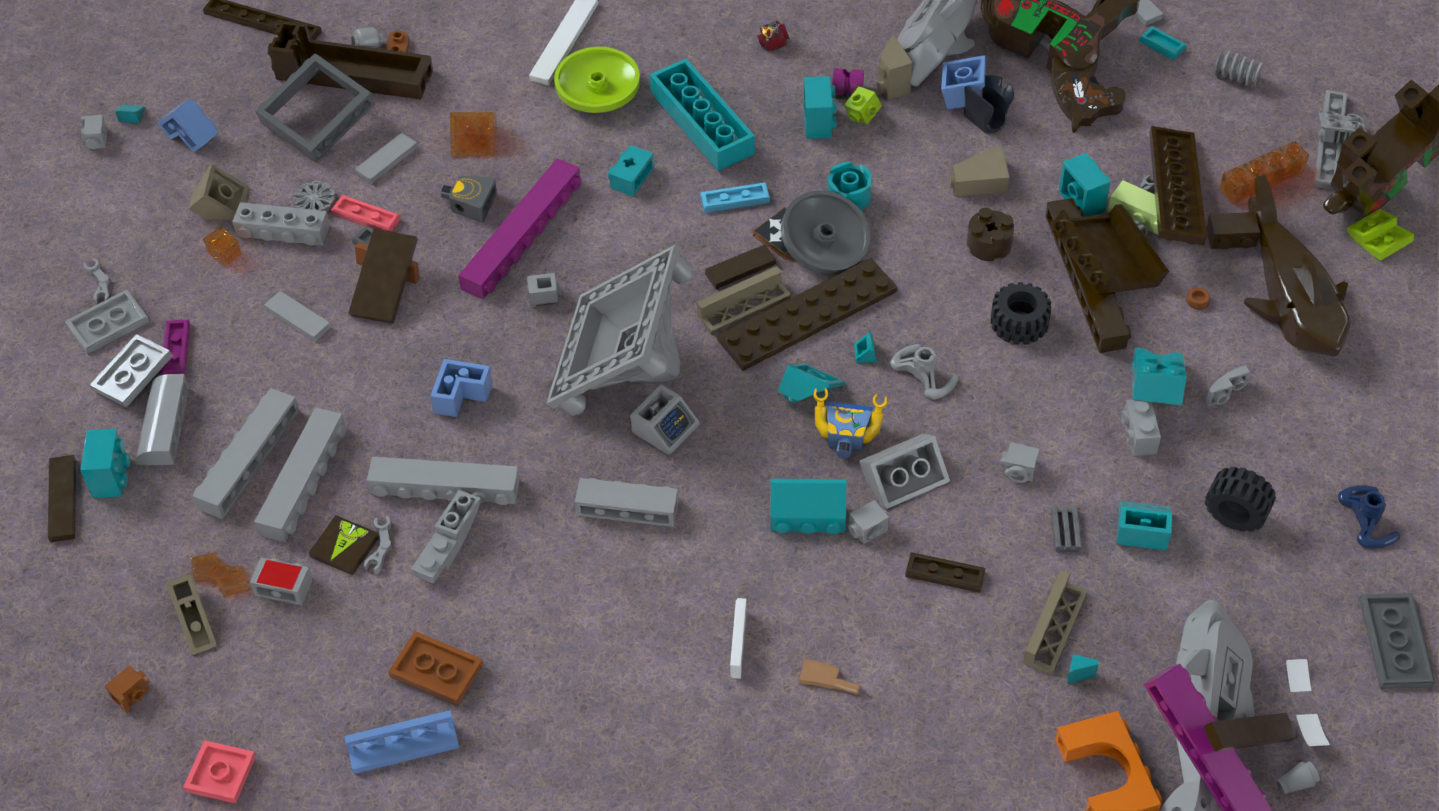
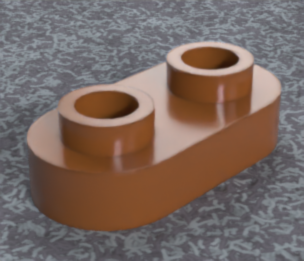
M399 30L392 32L388 36L386 50L408 53L410 43L408 34Z

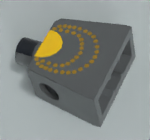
M460 176L455 187L443 185L441 190V198L450 200L453 213L482 223L497 194L496 180L491 177Z

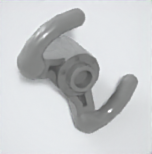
M920 344L910 345L899 350L890 361L893 370L908 371L915 378L919 379L924 385L925 396L931 400H936L949 394L959 379L958 375L952 374L942 388L936 389L934 375L936 372L937 355L931 348L921 347ZM915 353L914 357L903 359L906 356Z

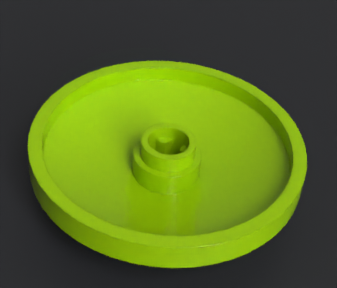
M589 47L578 50L561 61L555 71V89L559 98L573 109L588 113L608 112L624 106L634 98L640 86V72L636 62L620 50L609 47Z

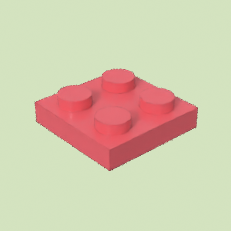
M204 740L184 784L185 792L236 804L255 761V752Z

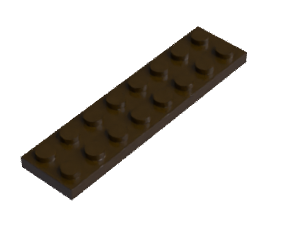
M1151 126L1149 136L1159 238L1168 241L1186 242L1192 245H1205L1207 234L1195 133Z
M870 258L717 335V341L740 369L744 371L896 293L898 287L877 263Z

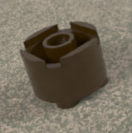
M987 207L981 208L978 213L971 217L968 225L967 247L970 249V253L983 261H994L996 258L1001 257L1002 259L1006 257L1012 248L1014 234L1013 218L1000 211L991 210Z

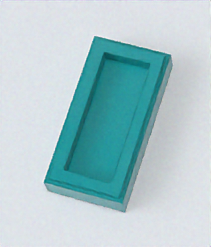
M1153 26L1142 34L1139 39L1140 43L1173 61L1186 50L1187 44Z

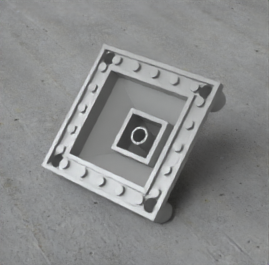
M673 245L580 295L546 404L553 409L560 407L570 416H575L585 410L586 397L582 393L589 389L595 390L627 381L636 383L667 382L674 380L679 375L680 359L674 333L671 329L672 292L670 288L672 281L677 284L686 283L693 275V266L680 256L682 251L680 248Z

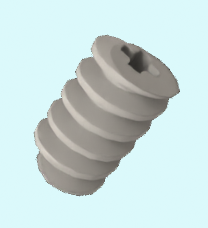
M1230 50L1225 55L1221 51L1213 72L1215 75L1221 72L1224 78L1229 75L1232 81L1237 78L1240 84L1246 80V86L1250 87L1254 83L1255 87L1262 73L1263 62H1260L1256 67L1254 59L1247 64L1246 56L1239 61L1238 53L1231 58Z

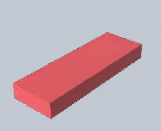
M342 195L331 209L332 214L368 226L372 229L392 232L401 220L399 214Z

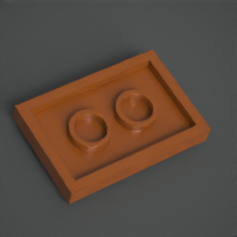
M414 631L388 673L389 677L458 706L482 668L483 659Z

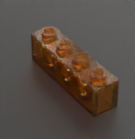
M1293 141L1224 172L1219 191L1232 205L1255 195L1254 182L1256 176L1265 175L1270 187H1273L1304 173L1309 154L1296 141Z

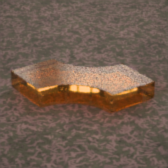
M216 552L191 557L195 582L205 581L215 584L221 589L223 597L249 591L244 566L227 565L220 561Z

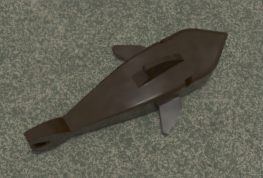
M1265 175L1256 176L1254 182L1256 197L1249 198L1248 209L1249 212H1255L1260 230L1259 239L1265 281L1270 300L1248 297L1245 298L1244 304L1262 318L1271 322H1278L1285 339L1298 349L1323 355L1338 356L1346 342L1350 329V317L1343 303L1348 283L1343 281L1335 285L1320 261L1278 222L1276 205L1268 180Z

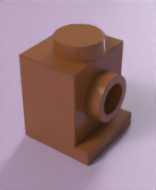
M129 665L108 682L105 688L110 698L125 713H129L131 711L129 706L141 700L148 691L146 685L150 680L143 671L139 670L136 672Z

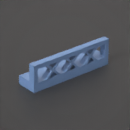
M451 710L344 736L353 774L459 748Z

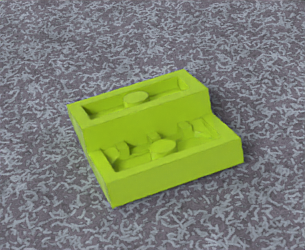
M1378 209L1347 227L1349 235L1380 261L1414 241V233L1398 226L1397 217L1382 209Z

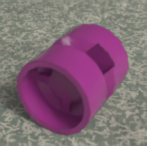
M834 68L832 85H835V96H845L848 93L851 97L858 87L863 88L864 70L852 69L848 72L843 68Z

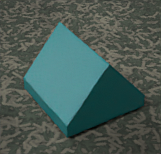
M869 332L854 343L856 363L877 362L873 334Z

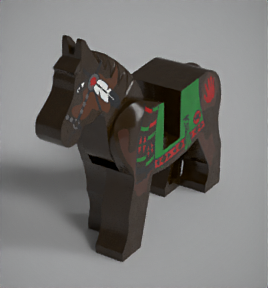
M981 0L980 7L983 18L989 24L990 37L997 45L1029 58L1045 35L1052 39L1049 46L1047 69L1051 72V85L1057 103L1063 113L1071 120L1073 133L1077 132L1080 126H1091V123L1099 117L1121 113L1125 103V91L1119 87L1106 89L1102 85L1092 83L1091 81L1098 65L1100 41L1114 31L1121 21L1136 14L1140 0H1097L1092 11L1086 16L1058 0Z
M1411 79L1394 95L1400 110L1398 114L1382 126L1372 137L1359 127L1342 142V151L1331 181V187L1335 192L1323 203V208L1329 214L1343 213L1352 206L1365 217L1381 209L1408 183L1407 169L1416 161L1425 168L1439 155V84L1428 93Z

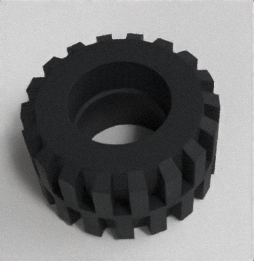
M1018 282V284L1010 283L1008 287L1003 286L1000 288V292L997 291L995 293L990 323L992 324L993 331H997L999 338L1005 337L1004 341L1008 343L1012 340L1014 344L1019 345V342H1023L1026 345L1029 344L1030 340L1034 343L1038 341V337L1042 338L1049 327L1052 306L1048 294L1041 292L1042 288L1038 286L1033 287L1031 283L1023 284V282ZM1016 311H1020V312H1025V313H1027V314H1024V315H1023V314H1017V313H1015V312H1016Z
M1242 467L1223 468L1222 471L1217 473L1205 497V505L1207 506V511L1212 514V517L1224 526L1226 525L1231 529H1237L1242 532L1246 530L1252 532L1255 529L1259 530L1262 528V525L1264 526L1276 501V493L1272 489V485L1265 481L1263 476H1259L1252 470L1249 471Z

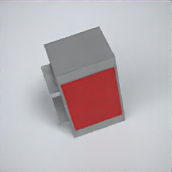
M260 558L250 585L254 596L302 605L313 580L309 567L303 564L286 563L276 558Z

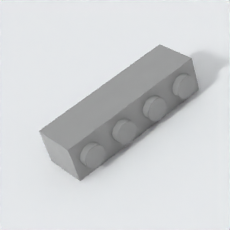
M580 478L575 498L576 516L672 527L675 524L679 504L678 489L630 484L621 481H603L595 478Z

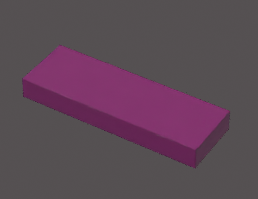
M189 319L166 321L163 347L168 349L173 356L160 370V376L166 374L186 375L191 325Z

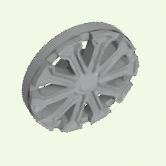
M312 181L310 184L305 183L294 193L293 201L295 208L307 209L309 207L310 210H316V208H319L320 211L328 212L336 201L333 188L327 183H321V181Z

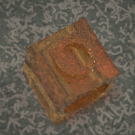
M219 227L203 238L207 253L223 267L242 255L238 240L222 227Z

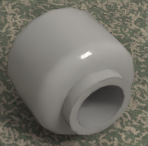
M374 27L357 28L350 38L351 45L378 49H380V46H383L382 34H379Z

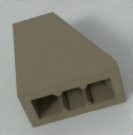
M1002 145L953 165L952 175H949L948 182L949 188L954 189L955 196L1008 192L1010 177Z

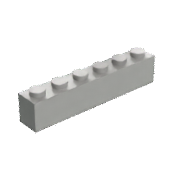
M270 388L267 394L260 399L259 405L253 413L248 415L246 423L241 430L235 433L233 441L228 448L222 451L220 459L215 466L209 469L207 477L202 484L196 487L193 499L197 510L220 519L225 517L299 412L294 396Z
M315 407L254 521L259 536L286 542L290 534H294L297 520L300 515L305 513L310 495L315 494L320 476H324L326 473L327 463L330 457H334L339 439L344 438L347 426L341 413Z
M372 457L367 476L370 494L379 497L390 495L401 498L419 497L426 500L447 499L452 501L458 490L480 497L481 503L492 502L499 505L516 504L520 483L518 466Z

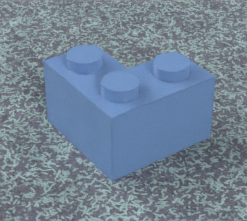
M191 98L175 107L157 122L170 139L179 135L193 152L200 149L219 133L213 121L202 113L201 107L195 101H192Z
M444 359L430 395L434 414L457 417L463 399L487 402L493 385L490 366Z

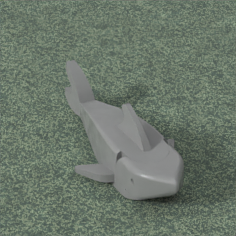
M923 0L913 15L906 20V24L899 34L898 41L913 62L912 80L910 81L913 86H919L941 63L945 56H955L974 47V40L968 39L965 36L964 30L972 17L977 0Z
M1207 600L1193 611L1185 622L1176 665L1181 664L1189 672L1191 682L1196 690L1206 699V706L1211 714L1219 721L1254 717L1253 699L1250 690L1253 667L1250 648L1222 605L1216 600ZM1177 739L1184 783L1170 795L1160 811H1210L1212 794Z

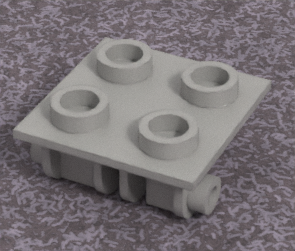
M1333 111L1318 114L1321 125L1318 138H1322V141L1334 142L1336 131L1335 142L1337 143L1339 142L1341 131L1343 132L1342 142L1346 140L1347 133L1349 137L1359 127L1367 132L1364 119L1360 118L1359 115L1347 114V116H1343Z

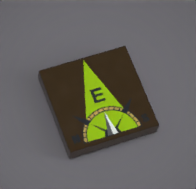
M335 515L309 551V555L315 560L353 575L379 539V534Z

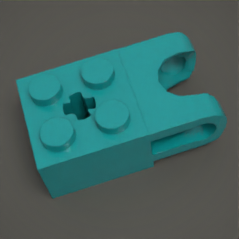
M1135 347L1132 362L1133 400L1182 405L1186 384L1183 353L1171 352L1168 355H1158L1149 352L1145 348Z

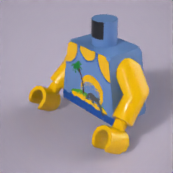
M825 388L824 398H818L816 396L817 389L814 390L813 397L817 401V406H815V425L821 436L828 439V447L837 448L836 454L838 457L849 458L851 450L861 451L865 443L871 442L879 434L884 416L882 409L888 405V398L886 396L884 403L878 405L876 403L878 394L874 395L873 404L876 408L873 411V407L834 402H827V406H825L824 401L828 397L827 389Z

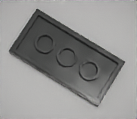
M1413 594L1360 595L1359 601L1380 689L1433 688L1435 681Z

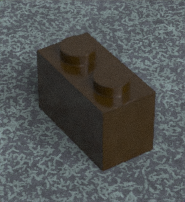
M1255 212L1209 214L1206 230L1211 249L1250 248L1257 246L1260 230Z

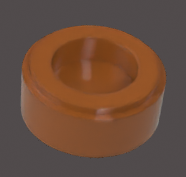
M1192 288L1187 293L1186 302L1191 308L1202 310L1208 307L1211 296L1203 288Z

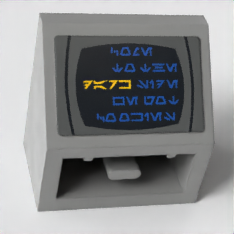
M662 384L630 415L632 433L669 456L700 425L699 420L680 395Z

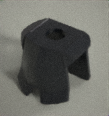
M985 75L982 97L970 87L966 86L964 88V116L984 133H994L1004 128L1009 106L1014 99L1012 85L1009 84L1006 88H1003V78L1000 76Z

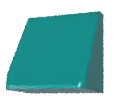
M122 105L115 111L118 121L140 123L145 106Z
M1073 655L1067 683L1096 677L1099 661Z

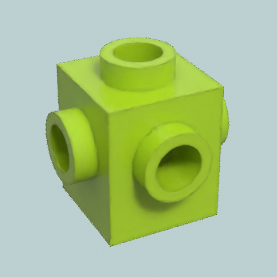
M858 87L844 104V107L848 112V117L853 122H861L868 125L882 105L874 91Z

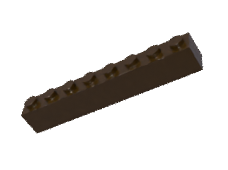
M1074 198L1047 202L1046 220L1099 353L1126 349L1128 339H1131V330L1128 325H1125L1122 308H1118L1116 293L1097 294L1051 227V224L1061 210H1065L1069 218L1082 217L1080 206L1076 205Z

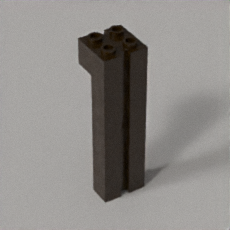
M283 20L279 28L275 30L272 43H269L267 50L271 58V68L274 71L276 80L287 81L289 76L295 73L307 59L317 54L371 93L420 100L425 92L426 83L429 82L433 72L430 55L311 40L307 24ZM321 71L306 83L345 89Z

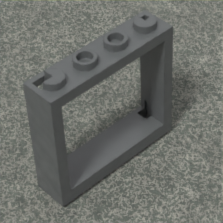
M314 54L295 73L291 74L288 80L277 88L265 102H262L255 112L260 123L308 158L317 162L375 103L371 92L323 58ZM321 71L356 97L308 142L273 115L311 78Z

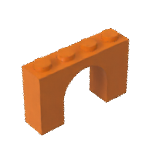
M1118 711L1057 728L1055 741L1065 763L1091 755H1105L1119 762L1126 771L1128 778L1126 784L1117 790L1089 797L1086 811H1159L1162 805L1160 792L1157 789L1154 790L1150 771L1146 765L1143 766L1139 747L1136 742H1132L1129 725L1125 719L1122 720Z

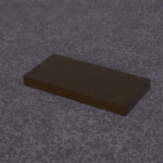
M373 229L348 312L350 316L394 324L418 241L416 236Z

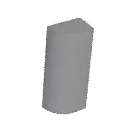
M184 374L161 375L152 381L135 465H174L189 391Z

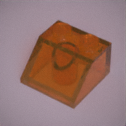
M450 112L451 156H495L497 136L496 112Z

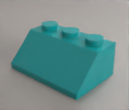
M771 479L770 531H777L778 533L803 532L806 534L813 532H827L829 534L845 532L847 479Z

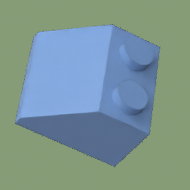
M985 55L943 63L941 91L947 110L965 107L964 88L966 86L970 87L977 94L983 89L986 72Z

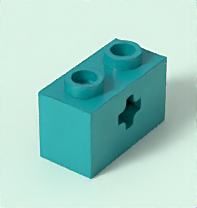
M630 145L625 152L621 153L619 161L608 172L610 188L634 197L654 169L653 153Z

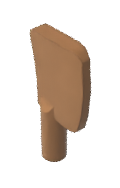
M809 659L803 662L800 684L838 689L858 695L861 686L860 684L838 679L839 669L832 665Z

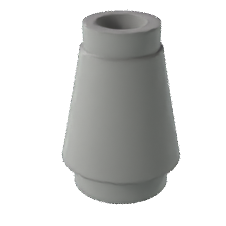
M1301 761L1277 779L1276 784L1281 793L1285 795L1314 787L1315 783L1320 781V777L1315 766L1310 761L1306 763Z

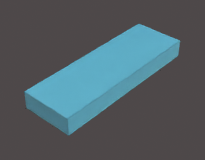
M766 182L700 192L704 213L770 203Z

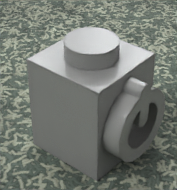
M1010 442L1008 452L1003 451L1000 465L1004 466L1003 475L1016 483L1032 482L1038 461L1039 449Z

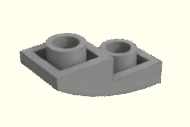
M1246 365L1228 372L1211 386L1206 400L1207 406L1224 404L1230 399L1232 390L1239 391L1247 385L1250 371Z

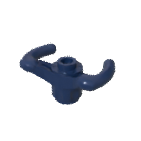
M1356 485L1339 492V502L1352 508L1360 524L1361 530L1357 536V541L1362 547L1372 549L1384 548L1400 538V534L1397 531H1393L1388 536L1380 539L1371 538L1374 525L1379 523L1386 507L1385 499L1379 493L1378 488ZM1362 494H1365L1364 497L1354 496V495H1362Z

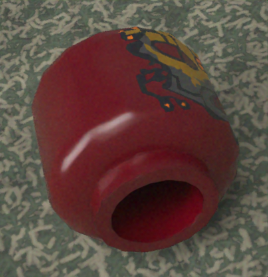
M777 20L762 25L760 27L761 34L757 35L761 47L765 46L768 51L785 47L787 40L790 39L785 24H781Z

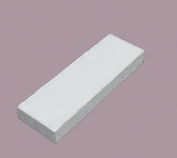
M737 598L735 604L730 662L731 677L741 679L746 624V599Z

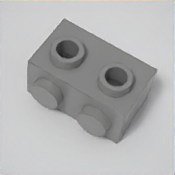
M1127 400L1125 410L1121 411V421L1126 427L1127 444H1130L1132 455L1157 454L1161 436L1152 402Z

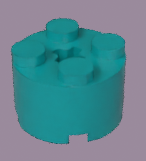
M853 162L839 163L830 170L827 179V191L846 197L860 210H863L871 202L872 174L862 164L857 166L853 165Z

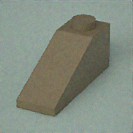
M191 574L167 582L169 594L192 656L216 647L214 635Z

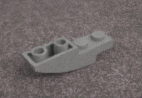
M458 490L436 523L435 534L411 568L412 576L434 584L443 569L448 570L472 526L481 503L480 497Z

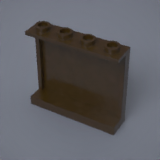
M1122 204L1115 205L1107 215L1069 218L1065 210H1061L1051 224L1052 229L1097 294L1157 287L1170 272Z

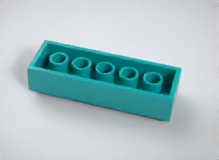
M687 58L650 74L651 94L717 171L755 154V135Z

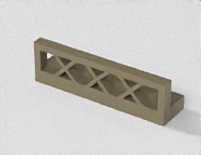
M775 266L698 301L697 316L712 335L790 299L791 294L782 284L781 270ZM776 288L782 293V295L777 297L768 295L770 291ZM754 298L763 300L762 304L758 306L748 305L749 301ZM732 308L743 309L742 313L738 315L728 314ZM713 317L723 318L721 323L712 326L708 319Z
M1062 570L1058 574L1026 648L1023 661L1025 665L1052 675L1088 591L1069 584L1070 573ZM1065 591L1080 595L1078 601L1067 604L1064 598ZM1066 611L1070 620L1059 624L1055 615ZM1058 631L1061 641L1050 645L1046 637L1047 634ZM1049 651L1053 659L1051 665L1037 661L1038 654Z

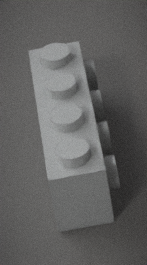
M243 202L239 203L232 221L236 236L263 239L265 241H284L286 243H304L307 245H323L330 227L327 211Z

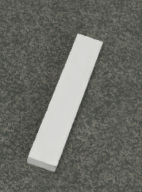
M598 0L574 1L529 74L530 81L550 85L558 65L567 57L596 9Z

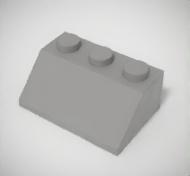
M923 433L859 461L867 484L884 509L893 507L950 482L936 438L933 435Z

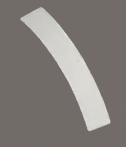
M1307 659L1287 660L1290 691H1312ZM1317 714L1296 715L1299 727L1308 746L1330 745L1322 730Z

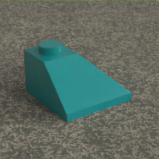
M805 363L787 365L778 392L784 394L786 400L797 403V401L812 398L815 389H817V396L825 393V388L827 391H831L844 386L845 381Z

